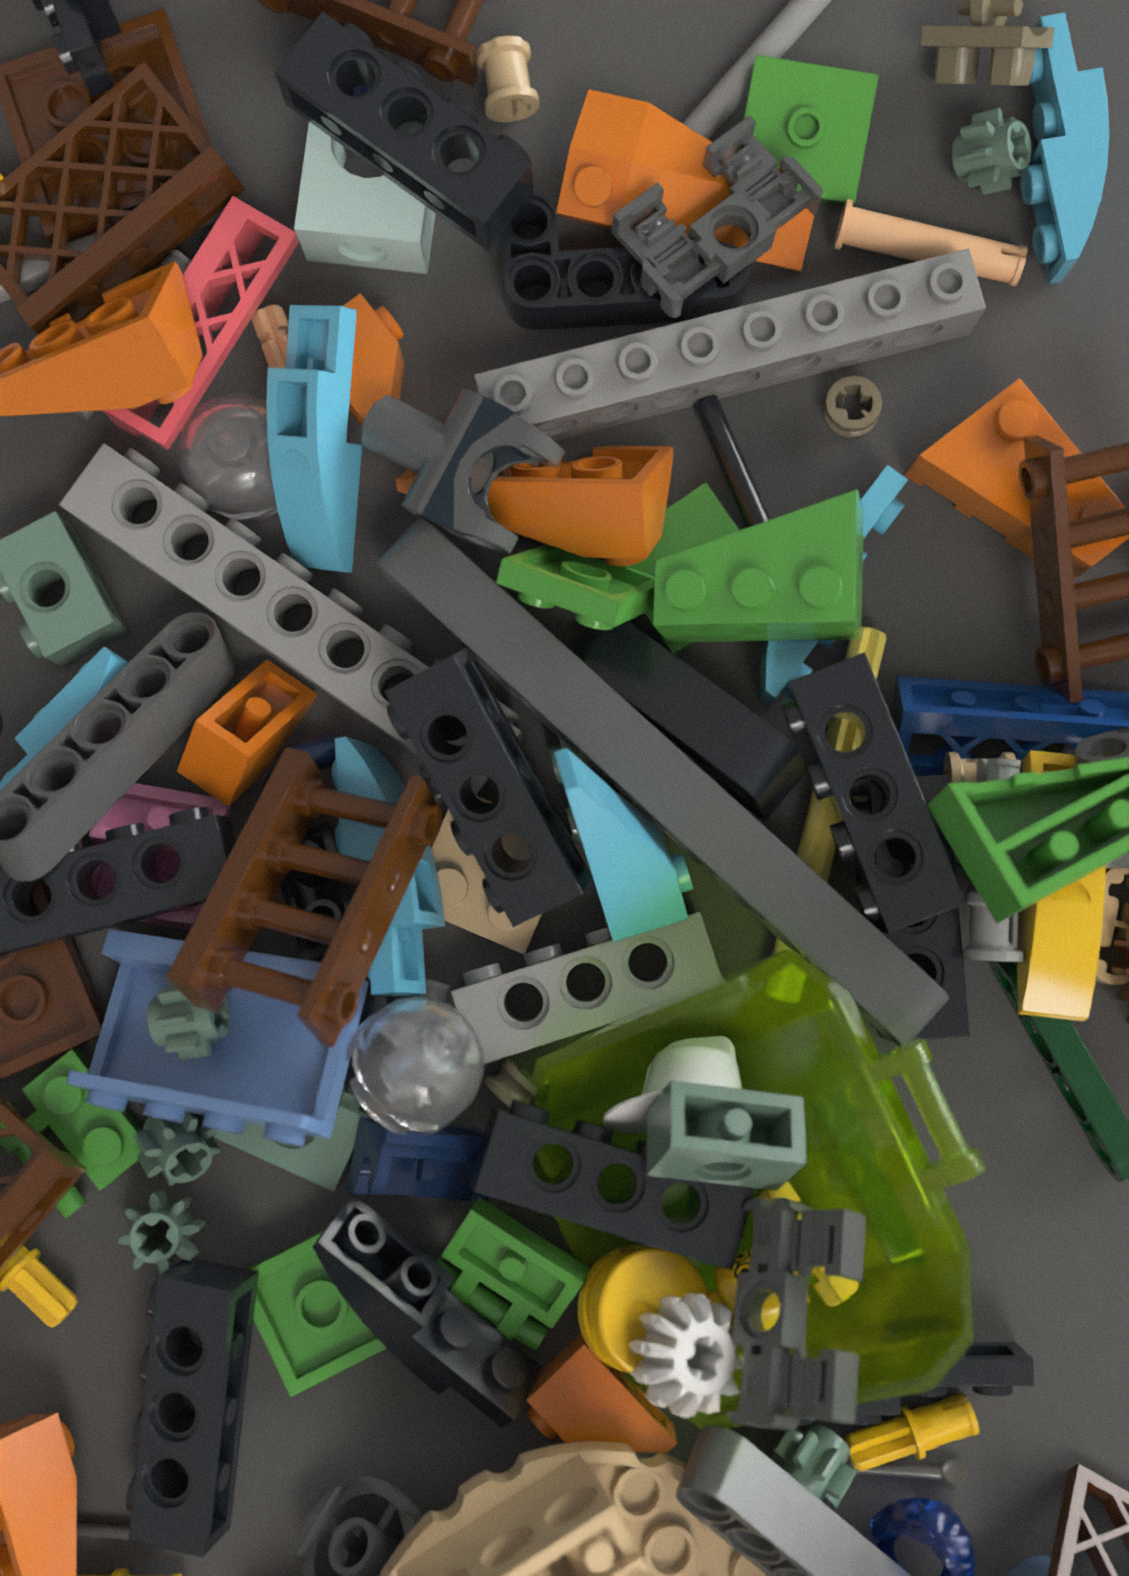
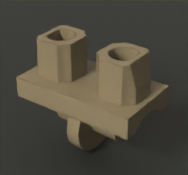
M959 0L958 13L960 16H970L972 26H922L920 46H936L935 83L976 84L980 47H991L987 85L1029 86L1035 62L1036 48H1052L1054 28L1004 26L1007 16H1019L1021 14L1023 0Z

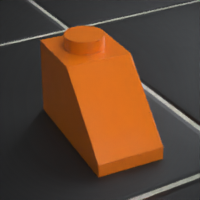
M359 293L343 305V307L357 310L349 411L359 424L363 426L368 411L376 401L381 400L385 395L400 400L405 361L398 342L404 337V334L398 323L383 305L374 311L362 294Z
M266 659L195 720L177 772L227 807H230L265 773L313 705L318 694Z
M581 1332L538 1373L527 1395L526 1401L531 1405L527 1410L530 1419L539 1431L551 1441H554L559 1436L565 1443L583 1441L619 1442L628 1444L634 1452L668 1453L677 1444L672 1421L658 1406L648 1401L643 1390L626 1372L611 1368L600 1361L587 1346Z

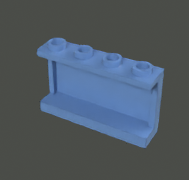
M108 929L101 954L120 963L89 1072L83 1073L69 1070L66 1084L88 1091L85 1103L125 1112L128 1100L144 1103V1115L177 1123H183L186 1112L205 1115L202 1126L242 1135L245 1123L265 1127L263 1138L293 1146L303 1147L306 1135L331 1139L369 984L368 981H364L359 991V1005L354 1018L348 1025L343 1026L334 1048L322 1045L296 1016L300 1006L233 987L226 994L231 1010V1025L228 1034L221 1037L220 1042L211 1043V1056L180 1060L178 1052L167 1053L165 1046H158L153 1041L147 1024V1010L151 999L157 997V992L168 989V979L166 976L184 941ZM251 951L247 952L243 960L312 981L321 965V962Z

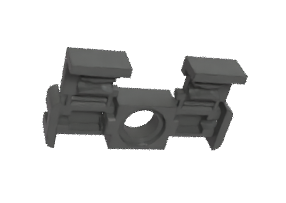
M750 115L706 147L703 166L714 178L721 174L732 185L729 190L731 196L691 224L688 236L686 235L687 228L682 223L675 227L674 220L671 219L669 221L664 216L667 212V207L662 202L664 189L658 182L613 214L611 233L641 264L640 285L651 296L657 291L660 293V307L670 317L677 318L681 316L683 300L717 275L725 283L771 249L776 230L805 208L814 216L817 213L823 193L821 186L792 157L785 156L781 158L778 170L776 168L778 161L753 136L756 121ZM798 183L802 188L800 191L796 190ZM733 225L746 233L748 242L740 248H727L717 242L714 232L722 226ZM700 259L704 261V265L699 262Z
M774 1198L772 1202L763 1199L748 1200L743 1210L753 1213V1247L749 1272L738 1273L732 1343L733 1345L743 1347L742 1388L738 1412L727 1411L728 1419L736 1424L783 1430H794L800 1420L796 1418L855 1424L859 1355L839 1350L820 1349V1359L807 1358V1350H804L809 1278L805 1277H812V1268L825 1267V1275L862 1281L866 1216L846 1209L812 1210L808 1205L787 1198ZM775 1293L780 1303L779 1317L775 1325L766 1330L762 1323V1307L767 1297ZM785 1410H789V1417L784 1416Z

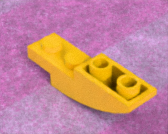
M1030 750L1022 760V773L1035 771V774L1073 769L1075 767V755ZM1106 866L1019 912L1018 948L1024 951V962H1017L1018 1014L1085 1021L1089 1018L1100 952Z

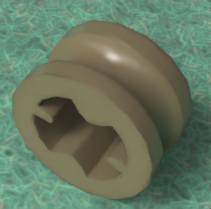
M855 375L843 377L835 382L828 391L823 410L825 423L833 433L842 438L856 439L865 436L871 432L880 415L883 403L881 392L873 382L865 377ZM846 395H857L858 404L868 407L869 413L863 409L858 420L848 419L847 410L836 408V401L843 405Z
M504 1057L499 1062L502 1067L499 1074H489L483 1080L487 1087L509 1108L513 1099L530 1104L535 1099L542 1101L548 1094L532 1076L509 1057Z

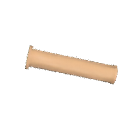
M846 199L833 249L840 250L842 244L917 262L969 248L977 276L1008 283V285L1014 287L1020 280L1026 258L1023 257L1028 252L1027 246L1008 244L852 207L853 200Z

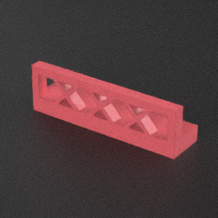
M232 196L183 274L198 338L200 340L201 336H204L207 354L200 363L193 379V386L184 396L173 401L174 406L160 428L148 422L159 405L158 400L134 409L102 410L117 427L136 438L141 434L166 450L170 449L298 245L299 240L293 230ZM265 235L277 241L266 260L247 264ZM254 278L247 288L245 280ZM235 282H237L241 300L234 311L214 317ZM221 330L214 341L212 332Z

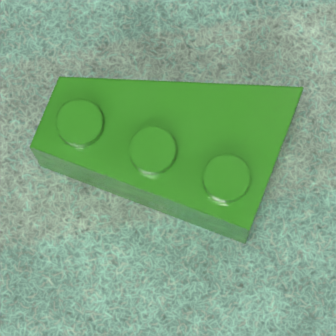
M858 490L844 493L655 560L653 626L667 642L861 640L864 512Z
M1129 757L1079 764L1073 769L1035 774V771L1013 774L1010 778L971 784L970 781L948 784L927 804L928 809L997 924L1129 853Z

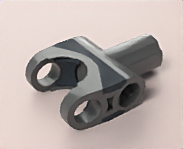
M466 388L462 389L445 422L392 396L385 395L381 400L376 401L372 405L362 426L363 434L361 441L366 449L417 474L401 503L404 509L465 542L503 554H511L519 538L495 521L489 510L488 493L492 482L501 471L515 464L527 463L537 466L540 462L549 467L557 468L565 453L546 434L506 406Z

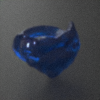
M927 1497L899 1499L894 1503L888 1504L873 1516L870 1525L871 1535L875 1540H879L877 1548L898 1565L899 1563L894 1555V1543L899 1537L907 1536L932 1548L943 1563V1570L938 1576H975V1551L972 1546L971 1534L963 1526L960 1517L949 1503H943Z

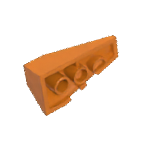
M588 89L570 144L556 213L563 219L612 229L613 214L658 182L664 189L662 202L667 207V212L664 216L669 221L673 219L675 227L682 223L687 228L686 235L688 236L691 224L731 196L729 190L732 185L721 174L714 178L703 166L706 147L712 143L711 141L649 102ZM805 208L777 229L772 248L754 262L801 272L814 215ZM733 225L722 226L714 232L717 242L731 243L738 248L748 242L746 233Z
M176 261L126 281L101 294L105 304L77 323H74L69 313L50 322L48 329L41 332L31 341L29 349L26 351L23 350L19 343H11L0 349V417L134 409L154 400H158L160 404H167L184 396L193 386L192 382L203 354L183 275Z
M673 446L592 447V457L581 458L575 461H560L557 468L549 467L540 462L537 466L527 463L511 465L501 471L491 484L488 493L489 510L495 521L507 530L581 557L604 558L605 563L612 566L637 564L643 559H647L662 538L674 459ZM406 470L396 478L397 491L407 494L417 474Z
M58 1412L28 1414L0 1424V1576H76L77 1476L71 1459L74 1456L75 1446L68 1427L60 1421Z

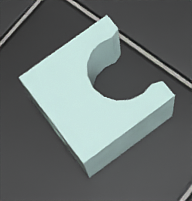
M309 122L294 226L307 261L428 274L435 212L384 175L381 177L363 178L350 174L343 168L347 159L344 146ZM412 122L408 129V134L416 133L424 125Z

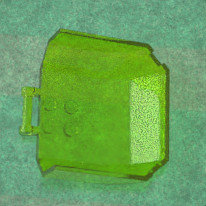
M786 949L671 996L601 1027L536 1059L532 1081L539 1086L534 1105L551 1111L548 1123L573 1130L575 1120L580 1119L606 1128L602 1121L605 1112L616 1104L642 1095L648 1067L658 1052L665 1049L671 1043L688 1038L710 1036L729 1038L735 1048L736 1062L739 1067L742 1088L744 1090L803 1097L806 1165L788 1180L801 1198L799 1203L810 1206L812 1210L846 1209L866 1216L863 1279L858 1281L859 1288L843 1303L834 1307H828L812 1286L817 1282L813 1274L812 1277H805L809 1278L808 1293L811 1299V1303L807 1304L804 1350H807V1358L820 1359V1349L839 1350L859 1355L856 1404L933 1389L972 1344L973 1317L970 1244L943 1188L972 1179L982 1173L986 1167L977 1148H968L928 1064L933 1060V1056L925 1039H917L892 1051L879 1054L851 993L791 950ZM903 1075L942 1159L930 1162L891 1078ZM614 1131L611 1143L635 1150L638 1139L647 1140V1134H623ZM557 1143L546 1144L536 1152L533 1159V1169L536 1176L550 1178L557 1175L563 1169L566 1155L562 1145ZM613 1163L601 1171L597 1181L598 1191L601 1196L613 1197L624 1190L628 1180V1173L624 1164ZM685 1183L673 1184L664 1192L661 1207L665 1216L678 1215L687 1207L689 1190ZM751 1188L755 1190V1195L753 1199H755L757 1195L764 1189ZM749 1212L738 1253L753 1247L754 1217L752 1212ZM555 1217L573 1258L590 1269L597 1260L615 1248L626 1245L650 1246ZM684 1256L696 1267L702 1276L707 1291L717 1288L714 1276L716 1265ZM737 1346L735 1349L736 1355L743 1357V1347ZM734 1369L732 1375L740 1393L732 1396L720 1394V1412L707 1414L697 1410L694 1417L690 1416L686 1419L700 1429L705 1426H719L727 1429L745 1426L731 1422L727 1416V1411L738 1412L743 1369ZM626 1372L629 1381L647 1391V1384L637 1382L635 1377ZM785 1410L784 1416L789 1417V1410Z

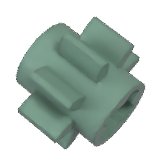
M1000 108L972 115V125L961 127V135L956 137L952 147V162L958 178L963 182H968L969 188L981 186L983 195L1011 189V178L1021 176L1022 170L1028 166L1031 158V140L1026 126L1021 121L1015 120L1014 116L1003 118Z
M168 980V989L159 990L157 997H153L148 1005L147 1024L150 1035L158 1046H165L167 1053L178 1052L180 1060L211 1056V1043L220 1042L221 1037L226 1036L230 1029L231 1010L228 998L225 996L218 1012L215 1013L195 1007Z
M186 1112L183 1123L148 1116L143 1130L135 1132L134 1137L142 1150L137 1155V1158L149 1178L162 1172L168 1185L171 1186L175 1183L193 1181L207 1171L211 1165L213 1155L219 1154L220 1148L213 1138L217 1130L202 1126L205 1115Z
M159 1189L150 1195L149 1206L151 1211L139 1204H134L125 1211L128 1219L134 1222L131 1231L118 1239V1244L130 1245L133 1253L137 1256L134 1259L132 1268L136 1270L146 1262L157 1263L158 1271L161 1274L175 1265L174 1254L182 1260L190 1261L199 1253L196 1245L189 1240L193 1234L206 1226V1222L199 1219L193 1220L191 1213L187 1209L192 1200L189 1195L177 1203L167 1202L164 1190ZM161 1220L167 1222L170 1226L166 1234L168 1241L164 1244L158 1242L155 1238L159 1230L157 1223Z
M818 1423L807 1425L802 1434L797 1429L786 1430L772 1451L774 1453L771 1457L772 1461L819 1500H824L834 1509L838 1507L856 1474L853 1468L845 1464L850 1456L849 1446L835 1432Z

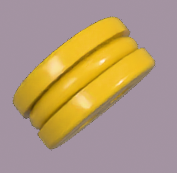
M626 1245L615 1248L596 1261L589 1270L585 1282L580 1289L578 1322L582 1336L591 1352L600 1361L616 1370L631 1373L643 1360V1355L633 1352L628 1343L636 1339L644 1340L647 1334L638 1316L644 1315L647 1312L659 1315V1298H664L668 1295L682 1299L683 1295H687L690 1292L705 1295L706 1299H708L709 1295L705 1282L696 1267L682 1255L657 1247L643 1245Z

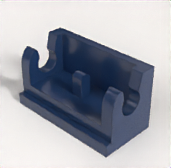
M360 1117L347 1190L353 1194L363 1195L367 1193L374 1195L387 1194L446 1198L471 1202L474 1191L469 1185V1180L484 1131L472 1127ZM474 1192V1201L478 1197L487 1202L490 1199V1196Z

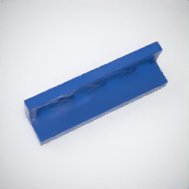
M897 676L893 701L897 717L896 730L914 775H943L944 758L947 752H957L961 759H978L970 749L987 738L1004 739L1011 747L1007 752H1013L1016 760L1021 761L1020 773H1022V760L1030 750L1040 751L1051 743L1069 744L1075 751L1077 744L1085 738L1129 727V692L1082 689L1083 701L1070 704L1050 686ZM912 733L940 735L948 743L932 755L908 754Z

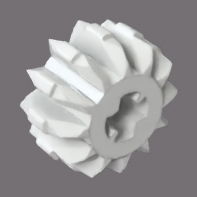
M689 1292L687 1295H683L682 1299L669 1295L659 1298V1315L647 1312L644 1315L638 1316L647 1334L644 1340L636 1339L628 1343L633 1352L643 1355V1360L630 1374L635 1377L637 1382L648 1385L645 1397L650 1403L662 1408L668 1406L672 1414L689 1418L690 1416L694 1417L697 1410L707 1414L720 1412V1394L732 1396L740 1393L732 1378L734 1369H743V1357L736 1355L735 1349L737 1345L732 1344L734 1326H730V1320L733 1311L722 1304H710V1300L706 1299L705 1295Z

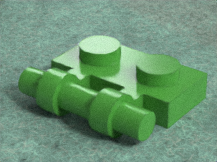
M77 1047L68 1051L21 1089L36 1108V1111L25 1120L41 1134L51 1128L71 1155L87 1168L84 1173L88 1175L99 1191H101L139 1161L137 1155L142 1150L134 1135L135 1132L141 1131L143 1128L127 1107L125 1112L87 1104L85 1100L88 1091L66 1084L69 1070L88 1073L91 1061L81 1048ZM9 1101L6 1102L12 1109H14V1107L11 1105ZM0 1122V1129L7 1128L3 1123ZM17 1136L0 1138V1147L7 1156L16 1155L23 1165L34 1153ZM73 1185L56 1208L67 1219L87 1202Z
M481 1197L477 1198L441 1257L460 1268L461 1271L440 1257L436 1261L454 1275L447 1287L448 1291L479 1316L495 1325L494 1328L511 1341L514 1338L534 1352L544 1339L548 1328L531 1318L529 1314L552 1329L584 1284L590 1268ZM479 1282L486 1285L487 1287H489L490 1289H492L493 1291H495L496 1293H498L510 1302L508 1303L492 1291L488 1290L487 1288L479 1284Z

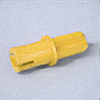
M23 1246L1 1272L0 1291L4 1292L10 1289L48 1327L54 1328L76 1307L78 1303L77 1296L38 1260L41 1252L37 1248L29 1251Z
M959 1392L953 1396L941 1399V1401L912 1410L906 1405L900 1407V1415L898 1417L848 1433L844 1437V1441L850 1448L849 1460L854 1469L865 1471L914 1454L918 1461L925 1459L926 1451L955 1440L958 1441L978 1435L979 1426L970 1402H967L966 1394Z

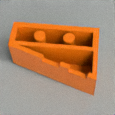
M1019 378L922 452L904 476L919 486L924 483L956 504L954 506L956 510L968 518L972 516L978 518L1004 535L1005 538L1003 540L1034 560L1029 500L1024 496L1019 482V464L1022 460H1025L1024 437L1038 435L1062 447L1064 457L1081 454V452ZM1101 477L1066 485L1069 522L1126 508ZM1129 535L1071 548L1073 579H1076L1125 542Z

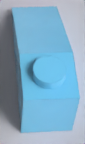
M565 748L555 751L554 755L613 942L689 919L682 893L693 890V886L682 852L669 855L662 833L655 825L569 749Z

